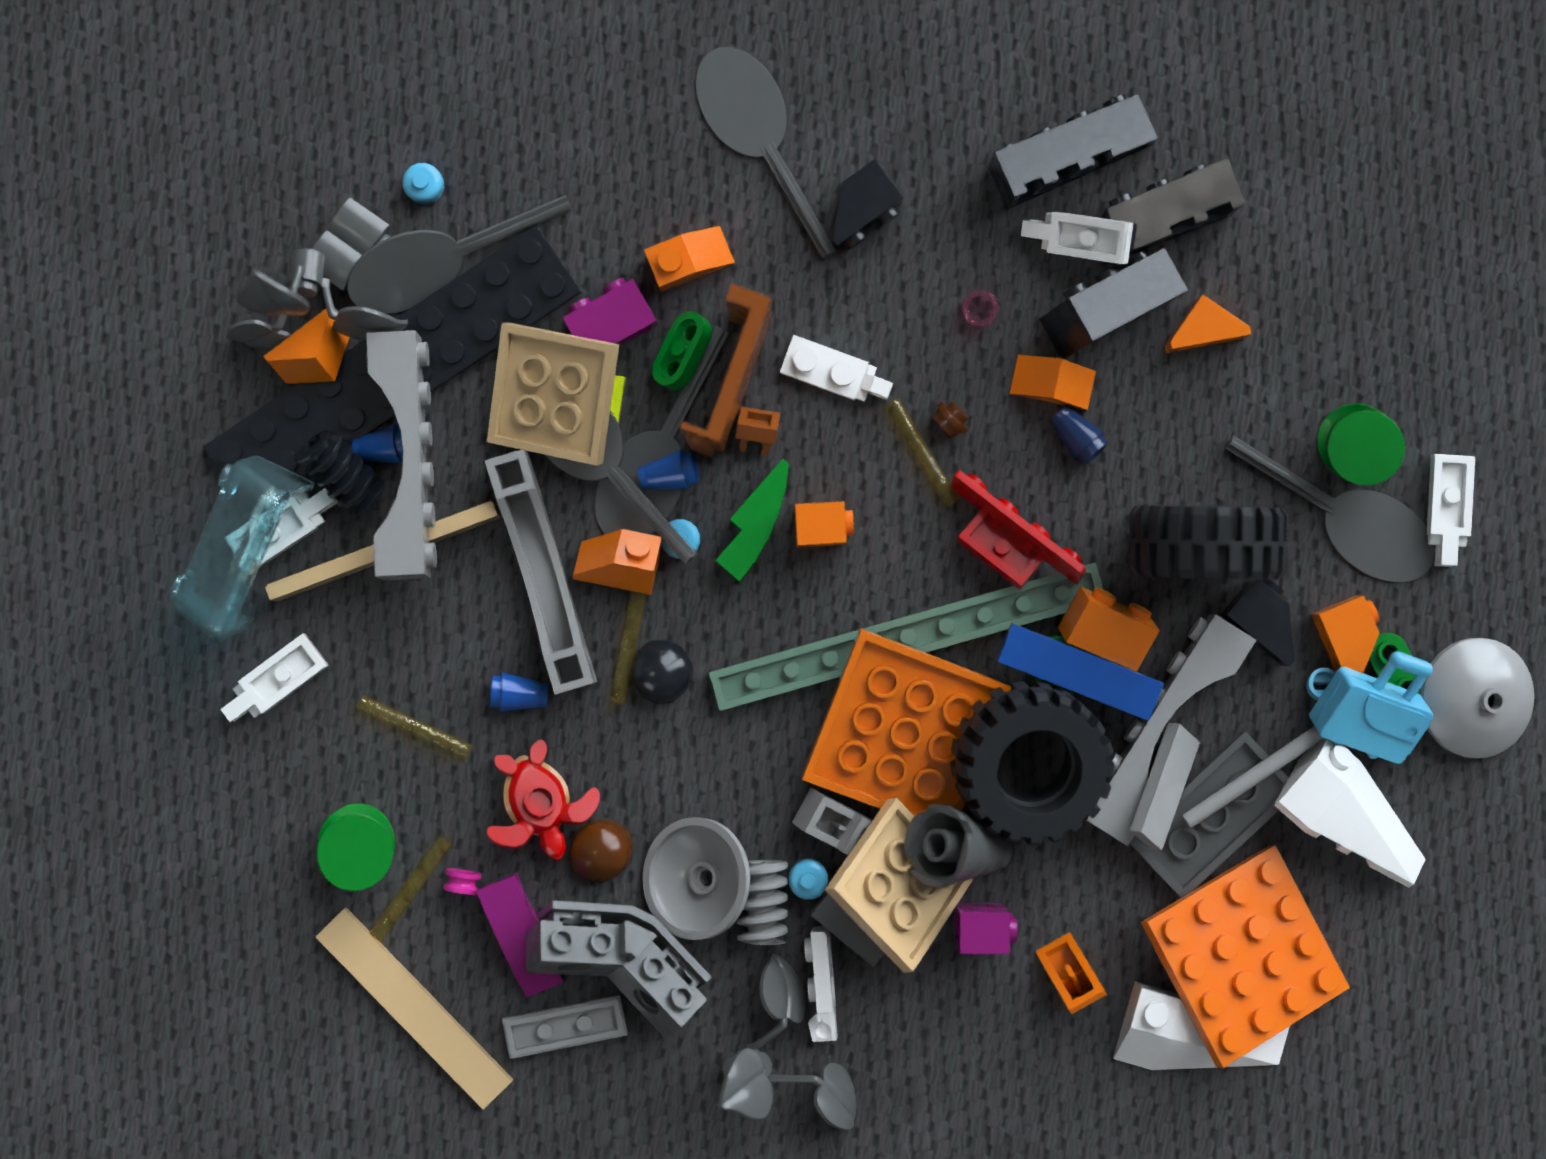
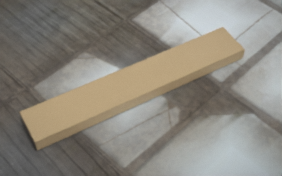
M489 501L435 521V527H429V543L441 541L502 518L498 505ZM374 545L267 584L265 588L271 601H280L374 566Z
M344 908L316 936L322 945L483 1110L513 1081V1078L347 908Z

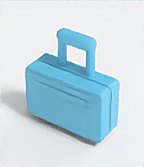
M1394 652L1390 655L1389 661L1377 678L1347 667H1341L1318 699L1309 717L1320 736L1333 741L1334 745L1348 746L1365 752L1371 759L1379 757L1400 764L1406 759L1408 754L1410 755L1434 717L1433 712L1422 696L1417 693L1425 680L1432 674V665L1427 661L1408 654ZM1396 668L1416 675L1408 689L1387 682Z

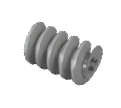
M748 860L750 888L748 900L743 909L748 911V916L737 919V924L747 927L748 932L738 935L737 940L752 945L784 944L786 941L777 937L788 933V928L786 925L776 921L786 918L788 911L776 905L786 902L788 895L776 889L787 885L788 879L776 873L788 868V863L782 860Z

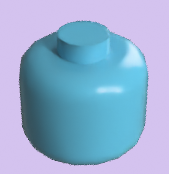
M417 163L410 166L405 172L403 189L413 202L420 205H429L441 197L444 190V180L434 166L427 163Z
M675 519L669 522L696 552L700 545V533L697 527L685 519ZM662 539L661 545L663 550L669 556L680 559Z
M812 858L801 859L790 869L788 875L789 886L797 897L805 900L815 899L825 891L828 885V873L819 861Z

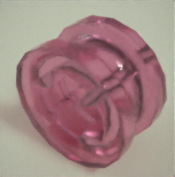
M978 290L966 297L961 311L966 323L972 327L981 328L993 322L999 308L994 295L988 291ZM979 298L982 304L989 303L991 311L987 310L986 315L989 316L988 318L981 320L978 314L971 316L969 307L972 308L974 306L971 302L974 299Z

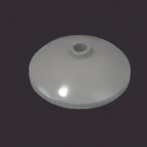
M1486 638L1463 639L1443 649L1431 662L1433 672L1420 689V695L1434 714L1431 724L1427 728L1428 732L1444 749L1463 757L1487 758L1507 750L1521 737L1528 726L1533 712L1534 686L1526 664L1507 645ZM1493 694L1494 703L1489 707L1488 698Z
M691 817L673 822L657 835L645 858L643 890L652 915L671 934L687 940L713 938L730 928L742 913L749 894L750 869L741 843L727 827L711 819ZM709 872L712 873L711 884L707 881V875Z

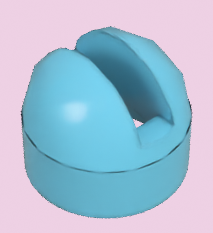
M1329 668L1315 670L1306 682L1308 694L1318 701L1324 690H1315L1313 684H1329L1336 672Z

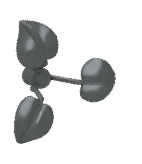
M303 248L293 251L289 289L254 269L247 282L238 291L237 303L241 307L261 315H279L278 320L272 325L255 319L237 322L227 330L226 338L241 342L257 350L270 352L292 335L281 330L287 315H303L308 313L309 302L304 298H313L317 295V291L320 290L323 292L328 316L335 320L333 322V329L353 339L367 341V333L402 331L407 326L408 319L399 320L383 312L360 306L345 307L337 311L330 292L331 280L323 278L325 255L317 250Z
M774 953L768 954V961L760 978V998L768 1015L779 1021L772 1030L756 1042L747 1044L746 1049H742L735 1055L725 1059L723 1064L725 1079L717 1107L735 1112L748 1119H762L769 1114L773 1102V1088L770 1082L812 1083L817 1086L814 1094V1105L822 1119L836 1129L850 1130L854 1127L856 1117V1095L851 1078L844 1067L837 1063L825 1064L821 1069L820 1077L815 1075L771 1074L772 1063L769 1056L765 1052L759 1051V1048L787 1027L788 1021L793 1024L800 1023L806 1011V994L800 978L782 957Z

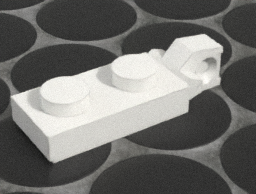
M1063 212L1046 213L1045 221L1023 220L1021 236L1042 239L1041 249L1047 250V253L1128 264L1133 223Z
M796 335L792 337L780 370V374L853 401L857 399L865 402L868 393L887 400L893 386L892 382L874 376L877 367L868 364L869 362Z
M1431 455L1426 535H1428V545H1436L1435 566H1457L1458 547H1466L1467 537L1471 536L1475 456Z
M326 488L311 498L305 491L299 495H292L230 536L227 540L247 571L252 573L319 529L318 527L325 522L321 514L338 503L335 497L330 498L327 495L328 490Z
M303 633L238 681L239 684L233 688L238 697L220 710L229 722H235L248 711L256 718L260 714H265L329 665L308 636Z
M824 926L813 927L810 933L811 937L804 940L806 962H813L814 978H808L809 1002H816L817 1008L816 1013L810 1018L808 1024L812 1042L835 1041L838 1038L831 935L830 931Z

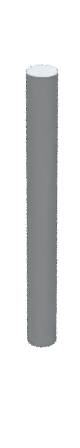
M1313 726L1184 813L1182 818L1190 829L1325 738L1321 737L1316 727Z

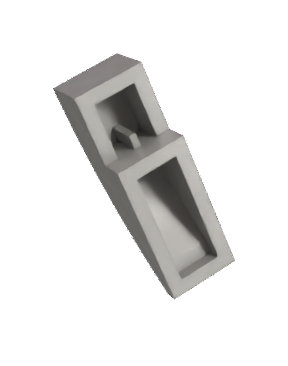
M810 788L792 823L805 833L849 855L872 822V819Z

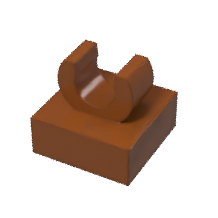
M741 406L735 438L740 439V451L746 452L748 442L756 441L762 443L761 455L766 456L769 453L770 445H775L780 413Z

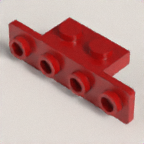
M960 470L954 474L951 488L980 510L958 536V543L1019 590L1023 588L1044 561L1074 584L1079 583L1086 571V567L1082 564L1083 561L1076 552L1067 547L1060 548L1050 540V534L1042 526L1034 522L1029 524L1018 515L1017 508L1011 502L1004 498L998 500L986 491V485L973 474L966 475Z

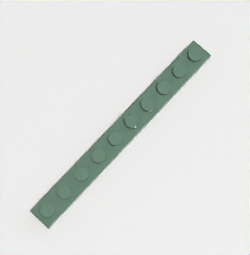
M1096 563L1084 565L1086 571L1078 584H1074L1059 572L1028 581L1021 590L1015 586H1010L862 629L926 653L1007 630L1011 623L1021 626L1066 613L1080 586L1090 591H1094L1096 587L1103 589ZM859 630L709 672L719 710H726L841 677Z

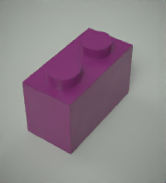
M624 278L615 280L602 289L605 294L599 298L590 301L587 297L568 307L570 314L562 317L572 335L619 344V347L658 326L657 320L634 279L625 282Z
M958 903L954 908V943L960 954H1010V943H1017V919L1013 918L1012 913L1008 911L1003 903Z

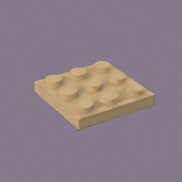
M509 322L502 323L487 442L596 466L603 464L619 344Z
M896 797L886 800L827 885L825 891L899 969L905 973L915 970L973 879L946 887L925 885L914 877L911 870L915 869L911 858L906 857L904 850L906 832L914 815Z

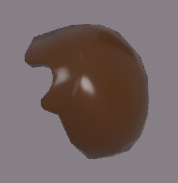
M596 819L584 825L572 837L568 854L573 869L584 880L592 883H603L620 875L628 867L634 845L629 831L619 822Z

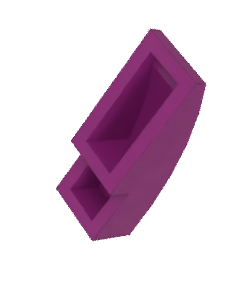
M518 873L508 875L476 890L498 943L526 997L563 983L564 980L561 974L526 972V932L539 921L535 909L531 907Z

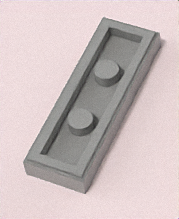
M1168 723L1130 827L1131 833L1147 847L1154 850L1163 849L1200 744L1180 723Z
M621 994L502 1019L510 1059L627 1036L629 1034Z

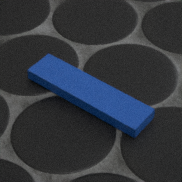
M1013 623L1009 627L996 660L1148 721L1164 685L1161 681Z

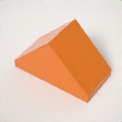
M1202 294L1195 300L1165 344V351L1170 353L1245 339L1251 335V328Z
M326 308L263 357L286 384L335 382L349 337L333 329V322L335 320L328 316Z
M1017 355L1009 394L1088 410L1096 371L1062 358Z
M1070 932L1035 951L1071 1015L1107 995Z

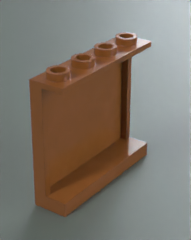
M732 283L726 297L729 321L743 325L744 328L707 431L681 422L679 427L687 444L691 447L690 450L709 457H713L715 451L724 453L772 320L771 297Z

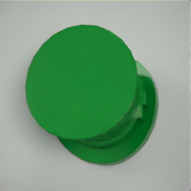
M1352 403L1335 408L1326 415L1318 430L1317 447L1322 461L1334 474L1351 483L1367 486L1386 481L1396 473L1404 459L1405 442L1400 428L1385 413L1373 406Z
M352 803L338 808L324 821L317 838V860L321 872L334 886L349 891L367 889L378 883L391 866L395 850V834L390 821L380 810L368 804Z

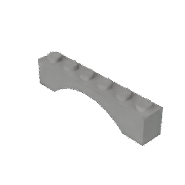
M416 330L367 333L368 374L381 387L393 407L401 430L404 452L402 478L396 499L387 518L374 534L375 577L380 580L431 578L430 568L437 566V551L435 543H429V527H435V507L433 502L428 503L427 487H433L434 485L432 462H426V446H432V427L430 422H425L424 406L431 405L429 382H423V366H429L428 343L422 342V338Z
M521 449L485 460L494 494L526 586L543 658L554 694L597 682L529 452Z
M1208 614L1206 619L1199 617L1190 629L1187 637L1192 639L1185 653L1178 651L1170 661L1166 671L1171 675L1160 692L1150 720L1143 719L1139 721L1135 719L1124 736V740L1128 744L1121 755L1114 753L1110 758L1115 763L1114 776L1106 777L1105 780L1111 786L1108 798L1103 799L1100 797L1097 805L1101 810L1094 819L1089 815L1085 818V820L1127 846L1134 837V834L1130 832V827L1148 780V769L1154 746L1164 726L1177 709L1196 692L1215 681L1235 675L1256 642V639L1216 614Z

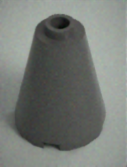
M933 804L928 806L930 808L923 813H917L912 818L906 832L905 855L907 858H911L915 869L911 870L914 877L925 885L946 887L1001 870L1009 864L1013 854L1012 842L1006 841L1000 833L994 835L983 826L980 820L950 805Z

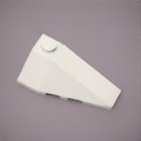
M1323 739L1298 760L1274 806L1305 833L1314 838L1323 835L1336 842V849L1347 855L1353 851L1366 858L1369 867L1408 888L1414 885L1425 862V858L1361 761L1347 747L1343 745L1336 746L1333 741Z
M1135 981L1113 1059L1150 1070L1217 1068L1178 993ZM1289 1027L1226 1067L1279 1065Z

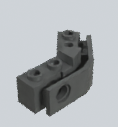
M551 901L538 913L539 922L526 932L527 973L607 976L664 1038L681 1028L707 1001L698 988L712 978L709 973L655 916L635 906ZM680 961H682L687 966L686 969L682 968L679 965Z

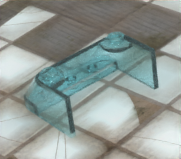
M258 455L238 460L234 465L227 464L218 480V486L222 487L188 567L184 575L180 574L171 588L170 596L174 598L173 607L204 634L220 642L251 627L254 619L240 613V610L289 498L311 491L315 482Z

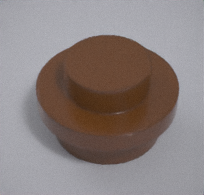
M941 401L937 405L938 410L932 416L950 436L955 438L960 432L965 434L969 430L965 423L969 419L968 415L954 401L949 405Z

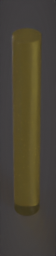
M896 398L885 405L945 507L948 508L960 501L900 399Z
M634 591L630 593L609 700L611 702L625 704L631 667L646 594Z
M365 695L362 696L357 706V710L465 760L473 745Z
M439 835L369 933L379 941L384 940L453 844L451 841Z

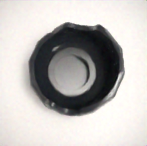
M667 639L651 640L644 644L641 649L637 650L633 658L631 667L633 685L642 698L655 704L671 703L685 693L689 687L691 679L690 658L682 646Z

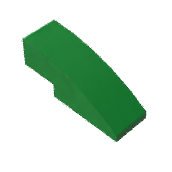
M784 459L779 462L730 518V521L741 532L715 561L739 582L742 581L757 561L770 538L779 516L789 469V463Z

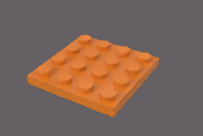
M860 628L801 776L802 780L881 809L887 799L897 797L914 816L917 813H923L930 808L928 806L933 804L950 805L962 811L965 802L955 786L957 781L951 773L950 762L955 760V756L951 752L953 739H960L962 736L957 727L963 717L968 720L973 717L975 713L971 707L979 699L983 704H986L992 699L989 692L1001 687L1006 693L1011 690L1010 684Z
M1270 845L1256 852L1141 922L1207 1051L1218 1068L1228 1066L1350 988L1276 845Z

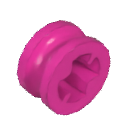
M458 868L446 869L445 874L448 875L449 881L443 884L444 890L459 894L477 895L476 890L479 888L476 887V882L481 879V873Z

